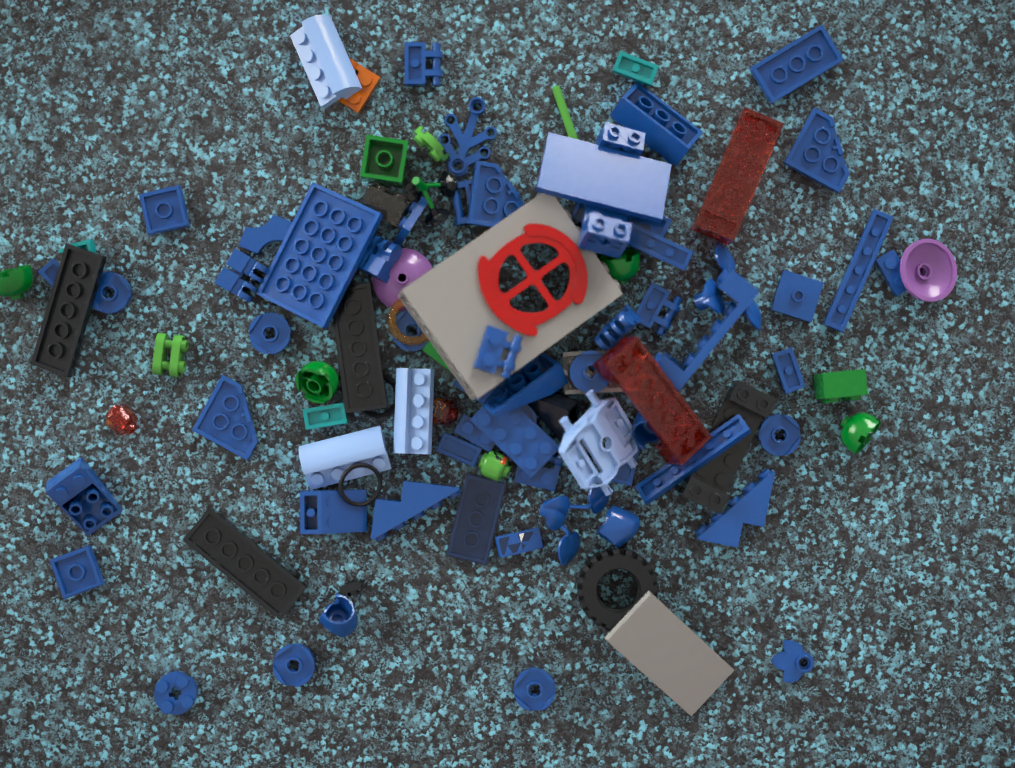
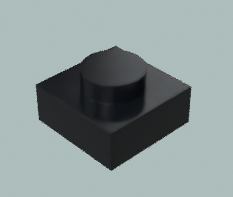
M362 578L341 584L339 586L341 595L347 593V596H352L360 593L359 589H362L364 586Z

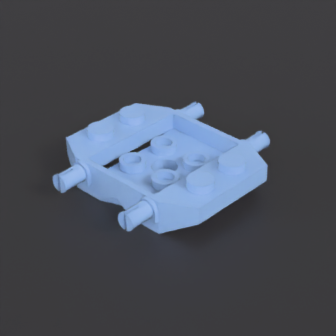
M589 390L586 396L591 402V407L573 426L567 416L559 420L565 429V434L558 452L581 489L601 487L605 496H609L613 493V490L608 483L616 476L619 467L625 463H628L631 469L638 465L633 457L638 451V445L632 437V424L617 399H598L594 390ZM604 438L606 440L605 448L602 445V441ZM580 440H582L583 446L587 448L590 455L592 456L593 462L597 464L598 468L601 471L600 473H598L592 461L585 452L584 448L580 444Z

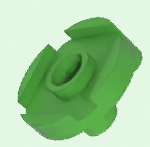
M419 126L414 131L416 136L413 140L421 148L425 146L430 151L428 155L436 163L439 161L444 162L449 157V154L446 153L444 155L442 153L444 147L428 131L425 134L422 133L423 127Z

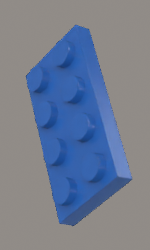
M822 24L753 65L749 70L769 103L773 104L838 65L844 59Z
M482 406L470 419L531 478L560 448L519 407L494 416Z

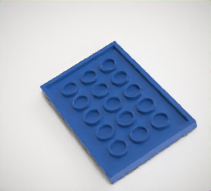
M312 182L256 294L327 329L384 215Z

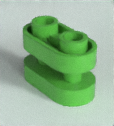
M157 334L152 363L153 374L163 375L165 369L169 370L171 377H180L181 374L185 373L186 361H184V353H187L189 342L185 339V336L175 335L173 341H171L168 334ZM168 349H171L170 361H167Z

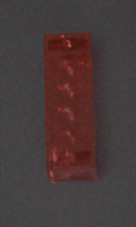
M747 107L742 109L733 126L732 136L703 204L698 209L690 227L691 230L726 245L731 244L735 240L784 123Z
M638 337L623 338L593 364L605 382H617L661 441L655 448L668 464L683 465L712 438Z

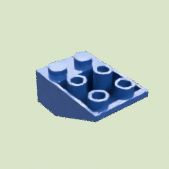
M82 457L47 481L46 493L88 536L122 512L121 507L96 472Z
M367 489L343 490L345 495L354 502L367 501ZM339 490L300 491V534L367 532V505L359 507L348 504L341 497Z

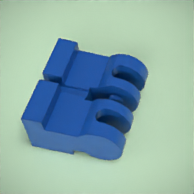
M374 234L357 269L387 284L390 278L388 274L394 263L399 260L402 248L400 245L392 244L391 241L384 240L383 237Z
M235 248L226 262V265L232 269L229 270L223 267L214 283L251 302L253 297L246 294L245 289L249 288L257 292L258 288L253 286L252 282L244 281L242 279L243 276L246 274L250 276L251 280H257L262 283L263 279L258 277L255 272L260 270L267 274L269 269Z
M626 305L597 332L598 334L594 337V340L601 349L608 351L642 319Z

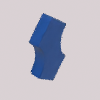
M273 215L269 222L261 227H246L238 246L260 254L269 243L275 241L283 242L292 222Z

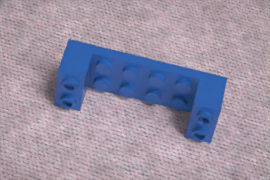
M605 122L595 144L640 156L644 149L646 133ZM585 204L578 248L620 258L629 244L632 224L627 223L626 214Z
M731 267L728 271L724 269L717 277L718 288L736 302L733 303L731 301L724 310L725 316L721 320L716 319L710 327L712 332L708 337L704 335L699 340L696 352H690L684 359V365L666 351H663L662 354L657 353L651 360L650 373L676 393L681 390L760 292L758 288Z

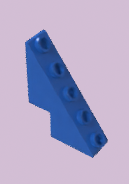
M768 468L763 470L758 475L759 480L754 484L750 482L743 488L744 493L739 497H733L727 503L728 507L721 514L715 513L711 517L712 521L707 526L703 524L695 531L696 538L738 548L743 523L764 527L775 471H770Z
M404 480L401 500L375 499L371 539H376L378 542L388 536L387 531L393 528L397 531L406 526V520L410 518L416 520L425 515L423 512L425 509L430 507L434 510L443 504L441 500L449 497L451 500L460 495V487Z

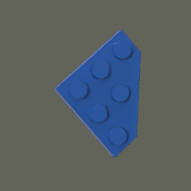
M814 107L783 164L838 194L850 173L843 158L844 153L835 131L833 117Z
M475 161L467 224L492 228L525 205L514 186L503 175L498 164Z
M222 375L192 431L245 460H249L259 440L243 385Z

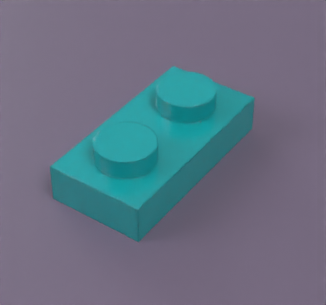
M620 51L612 72L651 87L659 65Z
M344 402L302 409L306 430L348 423Z

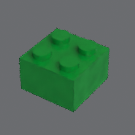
M366 134L360 172L362 181L404 187L410 151L409 141Z
M865 369L813 374L815 399H822V403L840 402V397H843V401L862 400L861 395H868Z

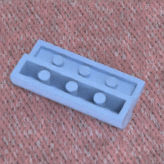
M316 15L303 20V27L291 34L290 37L320 106L327 108L340 98L348 99L360 91L362 86L332 18L327 15Z
M396 368L393 453L431 454L434 369Z
M381 425L299 446L300 463L310 490L339 483L343 472L349 466L357 463L370 464L379 472L392 469ZM365 467L355 468L346 475L344 481L375 473Z

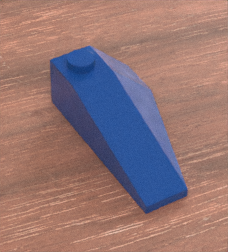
M542 352L511 374L503 386L497 387L482 405L492 415L497 416L550 396L566 385L568 381L561 364Z

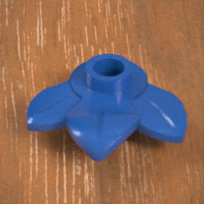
M784 640V651L777 653L771 659L772 664L776 668L784 671L783 681L790 683L798 681L803 673H808L814 666L813 657L809 653L804 652L801 644L793 640ZM801 659H806L805 665L799 664Z

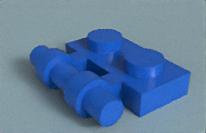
M405 42V86H426V78H432V86H440V78L443 77V71L440 70V60L443 59L440 43H432V51H426V42ZM426 59H432V69H426Z
M652 282L635 313L642 319L639 322L640 325L651 329L653 323H656L659 327L655 333L663 336L666 329L669 330L672 325L670 322L675 313L679 312V306L683 299L675 296L673 301L670 302L667 300L670 291ZM664 306L668 310L662 319L658 317V314Z
M487 325L473 367L495 374L498 366L503 368L501 377L509 379L511 371L515 369L516 365L514 362L517 353L521 351L522 346L520 344L523 337L514 335L513 341L509 342L506 341L509 332ZM503 348L509 350L506 361L500 360Z

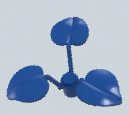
M716 242L715 257L719 267L727 271L731 267L736 271L735 261L729 250L723 244ZM708 279L703 292L694 296L695 305L700 311L710 307L716 313L721 314L724 312L725 306H728L730 303L724 302L717 285L718 281ZM753 300L744 310V314L748 321L760 332L762 327L761 312L757 303Z
M601 487L590 488L588 494L589 504L571 505L567 496H558L549 501L546 500L540 506V514L545 517L548 528L553 531L561 528L566 533V536L560 539L558 546V557L563 567L571 562L580 548L579 533L573 531L570 534V530L563 525L567 516L566 513L569 511V508H591L594 514L601 512L609 500V496H605Z

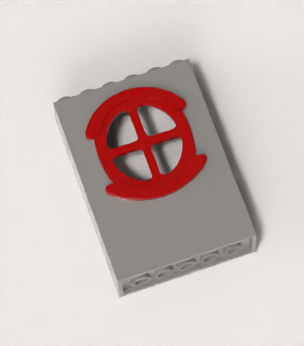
M544 193L539 194L409 284L397 295L471 400L478 399L506 379L501 377L503 368L498 366L495 374L473 367L487 325L509 332L506 341L512 342L514 335L523 337L520 344L522 346L521 351L517 353L514 362L516 365L515 369L511 371V374H513L623 295L620 291V284L617 280L611 278L607 265L604 262H600L596 256L597 253L578 248L581 228L574 225L572 215L567 209H563L559 203V197ZM541 243L555 248L558 251V256L541 269L535 271L525 259L520 249L527 244ZM512 255L525 271L527 278L507 293H502L498 285L500 268L505 259ZM565 263L569 268V283L562 298L556 301L546 289L541 279L555 267ZM530 285H533L546 301L548 307L541 312L526 313L514 309L510 305V300ZM503 348L500 360L506 361L509 353L508 349Z

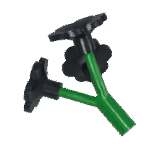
M444 171L437 183L423 182L419 177H414L412 183L407 184L406 190L409 201L418 203L421 197L427 200L430 213L426 215V225L436 226L440 222L447 220L449 210L437 208L436 205H433L430 198V188L438 187L442 195L453 197L458 189L454 173Z

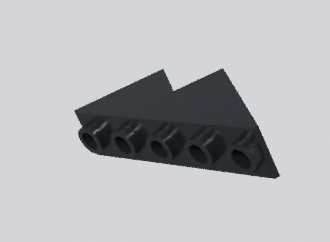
M553 393L550 396L528 404L560 442H562L565 429L559 420L567 416L572 426L579 420L577 419L579 401L558 393ZM580 440V444L584 448L592 463H594L589 451L586 447L583 446L582 440Z

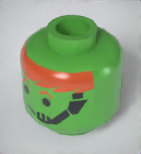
M494 450L485 453L479 463L482 475L494 481H500L503 477L507 478L512 468L509 466V458Z

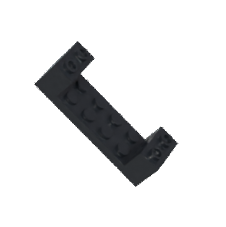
M739 380L733 381L707 435L737 414L741 415L752 433L684 480L678 494L721 514L730 496L726 492L762 419L769 417L777 399Z

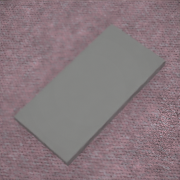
M650 591L636 603L605 637L607 642L690 716L704 704L734 671L726 661Z

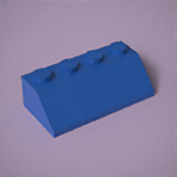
M636 82L626 92L609 115L619 125L646 133L644 143L675 167L703 133L639 82Z

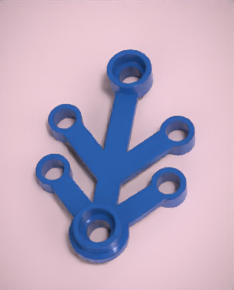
M474 97L469 102L471 114L464 135L457 124V117L454 114H448L445 117L446 126L452 130L460 146L458 154L454 151L448 134H441L438 138L439 143L444 147L446 153L449 154L448 170L450 173H454L456 177L465 175L468 171V166L475 163V161L490 158L491 151L486 146L481 147L477 153L466 157L468 149L486 140H494L497 137V130L492 126L487 127L484 132L472 137L478 117L486 109L485 101L480 97ZM476 104L481 106V109L478 111L473 108ZM451 117L455 119L453 124L447 122ZM489 130H493L495 134L494 136L489 137L487 135V132ZM443 137H447L449 141L448 143L443 144L441 143V139ZM482 150L488 151V155L485 157L481 156L480 153ZM460 163L462 168L456 170L454 168L455 164Z

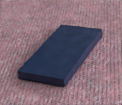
M466 473L446 553L447 556L487 565L507 483Z

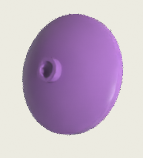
M921 239L910 244L904 251L900 262V275L905 288L913 297L924 302H934L945 298L954 288L957 279V266L951 251L943 243L934 239Z
M402 248L399 260L394 263L388 274L390 278L387 284L372 277L373 289L379 300L386 306L394 310L406 311V307L397 295L402 289L433 268L428 259L418 251ZM401 274L406 275V280L404 282L399 281V276Z

